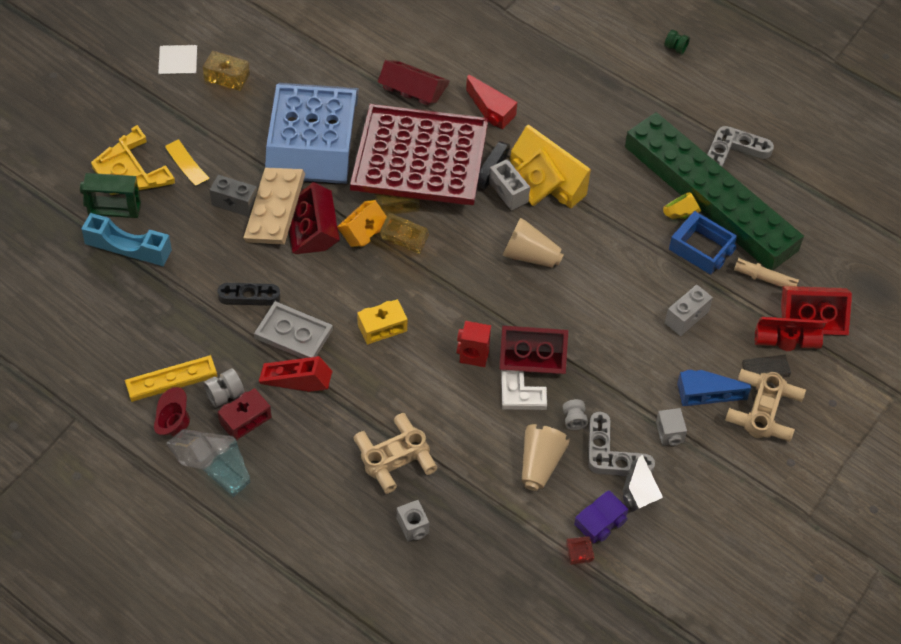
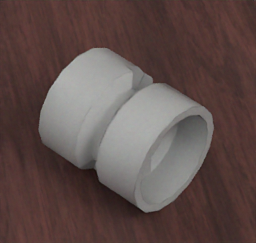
M232 368L221 373L220 378L214 376L203 382L207 396L215 408L227 403L228 398L234 400L245 392L239 376Z

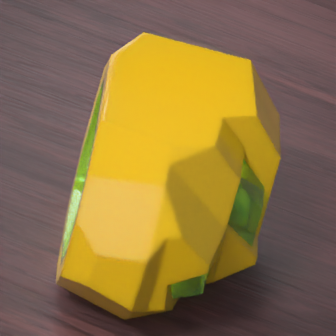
M690 192L676 198L663 207L665 216L671 219H685L694 211L697 213L701 212L700 207Z

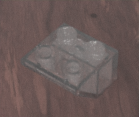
M183 429L166 444L181 465L204 469L212 464L213 459L218 454L226 452L230 447L229 445L235 439L233 436Z

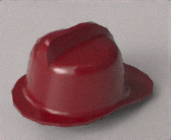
M180 387L168 389L158 401L154 430L159 435H169L179 439L190 424V416L186 410L187 395Z

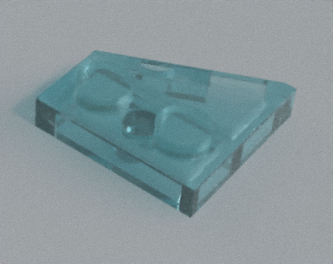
M234 437L201 465L202 470L233 497L250 483L248 471Z

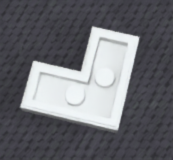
M501 370L502 409L547 410L546 387H524V371Z

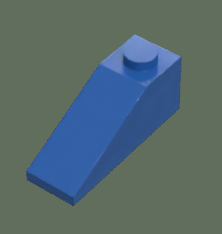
M703 370L680 372L677 383L682 406L747 400L751 390V386L748 383Z

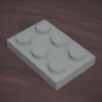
M275 301L256 329L254 338L300 358L316 357L333 331V325Z

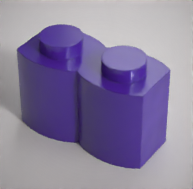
M608 490L575 517L574 525L593 544L598 540L602 542L610 535L611 529L614 527L619 528L627 521L628 508Z

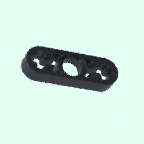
M502 141L497 143L480 169L477 187L484 190L490 184V167L506 159L510 150V144Z
M223 283L217 290L219 301L225 305L272 306L275 301H280V289L275 284ZM246 291H253L255 293L250 298L243 296Z

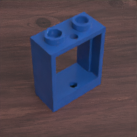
M694 211L671 237L669 250L711 275L716 268L719 270L723 266L727 255L731 256L737 247L735 245L737 236ZM695 231L723 247L714 259L686 243Z

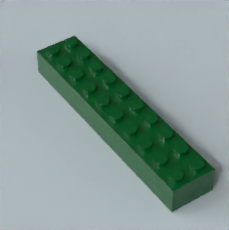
M657 112L627 131L625 142L627 150L681 196L690 192L700 207L701 213L709 220L737 236L735 242L765 268L775 270L800 250L804 238L802 233Z

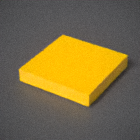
M539 148L515 168L530 186L529 202L532 206L538 204L565 182L544 148Z

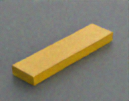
M210 355L126 379L125 383L131 402L164 393L173 387L181 388L218 376Z

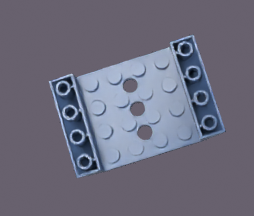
M291 83L276 84L266 145L265 168L303 169L305 172L304 181L347 184L349 151L359 88ZM290 117H295V118H297V119L294 120V121H289V120H287V119L290 118ZM312 118L317 120L316 122H308ZM336 120L337 123L330 124L328 123V121Z

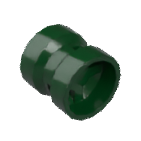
M672 29L666 37L664 47L668 49L673 48L682 55L689 45L690 37L680 35L678 31Z

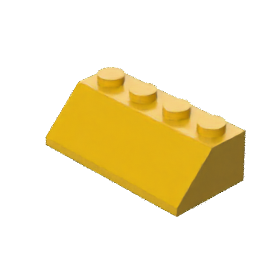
M528 124L511 150L510 163L516 168L539 148H544L565 180L550 194L557 198L560 203L565 204L570 209L573 208L587 195L591 169Z

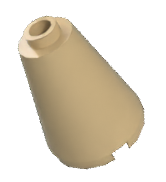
M520 218L503 256L553 268L554 264H560L564 254L560 253L561 248L525 219Z
M536 424L528 425L525 430L522 482L525 484V488L532 491L544 488L570 442V439L566 440L567 435L548 426H543V429H536Z

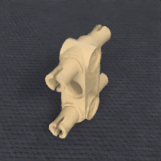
M741 369L737 381L748 383L750 386L756 387L758 391L749 414L729 408L725 421L743 426L755 438H770V436H774L790 442L794 429L777 424L774 420L779 400L784 396L802 402L806 389L787 384V381L776 372L761 373L759 375ZM767 383H773L776 388H770ZM755 422H761L764 428L757 427Z
M401 413L394 418V422L401 432L396 437L373 446L365 431H361L354 436V441L361 451V459L365 465L366 473L378 480L386 494L393 492L397 488L389 473L392 470L414 460H418L426 475H430L437 470V465L429 454L430 447L426 442L425 434L421 430L413 428L405 413Z

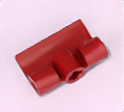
M760 317L755 328V345L776 346L777 343L780 349L792 351L797 343H800L801 348L821 349L823 345V328L828 324V321Z

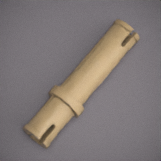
M738 258L734 271L752 276L751 279L756 280L757 278L782 288L783 286H797L799 279L764 268L759 263L756 265L741 258Z

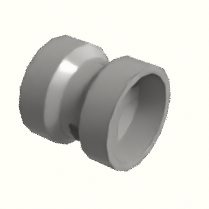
M575 399L563 404L567 429L579 430L588 425L587 416L584 414L586 410L584 401Z

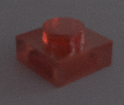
M590 536L567 539L566 546L570 564L594 561Z

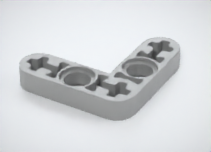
M723 126L718 129L707 155L713 160H717V163L723 167L730 149L761 159H767L772 155L774 145L768 139ZM724 135H727L725 142L722 141ZM747 140L750 144L743 145L740 141ZM722 148L725 152L717 153L714 149Z
M596 412L591 416L589 423L588 466L592 472L627 476L632 461L643 455L651 474L653 473L655 460L652 456L642 453L610 451V417L604 412ZM597 420H600L602 422L601 431H597ZM600 438L605 441V445L599 447L593 441ZM596 459H600L602 464L597 465ZM617 460H624L628 466L620 468L615 462Z

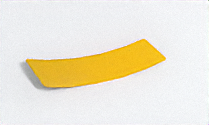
M179 139L165 146L180 169L195 185L209 179L192 159Z

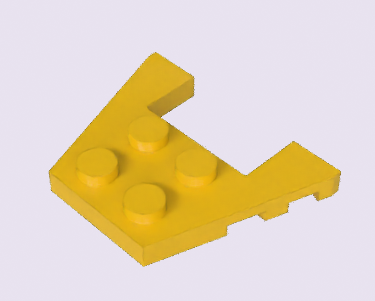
M138 125L134 126L131 129L132 132L127 136L123 135L119 139V143L113 148L109 147L91 162L96 174L136 176L139 190L175 183L173 175L166 166L146 174L131 153L130 149L147 142L145 135Z

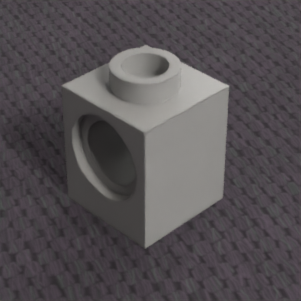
M681 408L659 411L656 425L662 445L675 446L684 443L687 429Z
M419 500L397 507V520L407 541L413 539L420 540L429 534V521ZM410 521H417V522H419V523H418V524H410L409 522H410Z

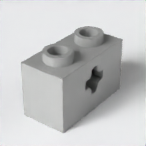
M508 159L490 167L489 183L511 211L529 202L530 186Z
M696 284L668 308L665 324L682 336L709 312L713 297Z

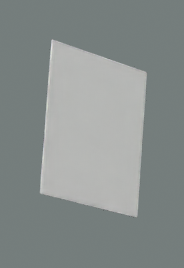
M197 45L160 46L159 74L196 73Z

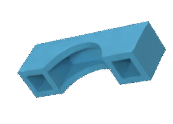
M93 213L89 214L81 229L86 245L164 266L172 251L170 237L167 234L149 229L144 235H133L118 228L110 218Z

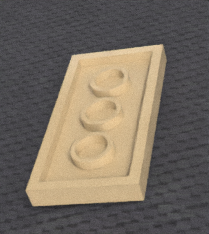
M265 168L244 234V240L247 243L285 245L305 177L303 169Z

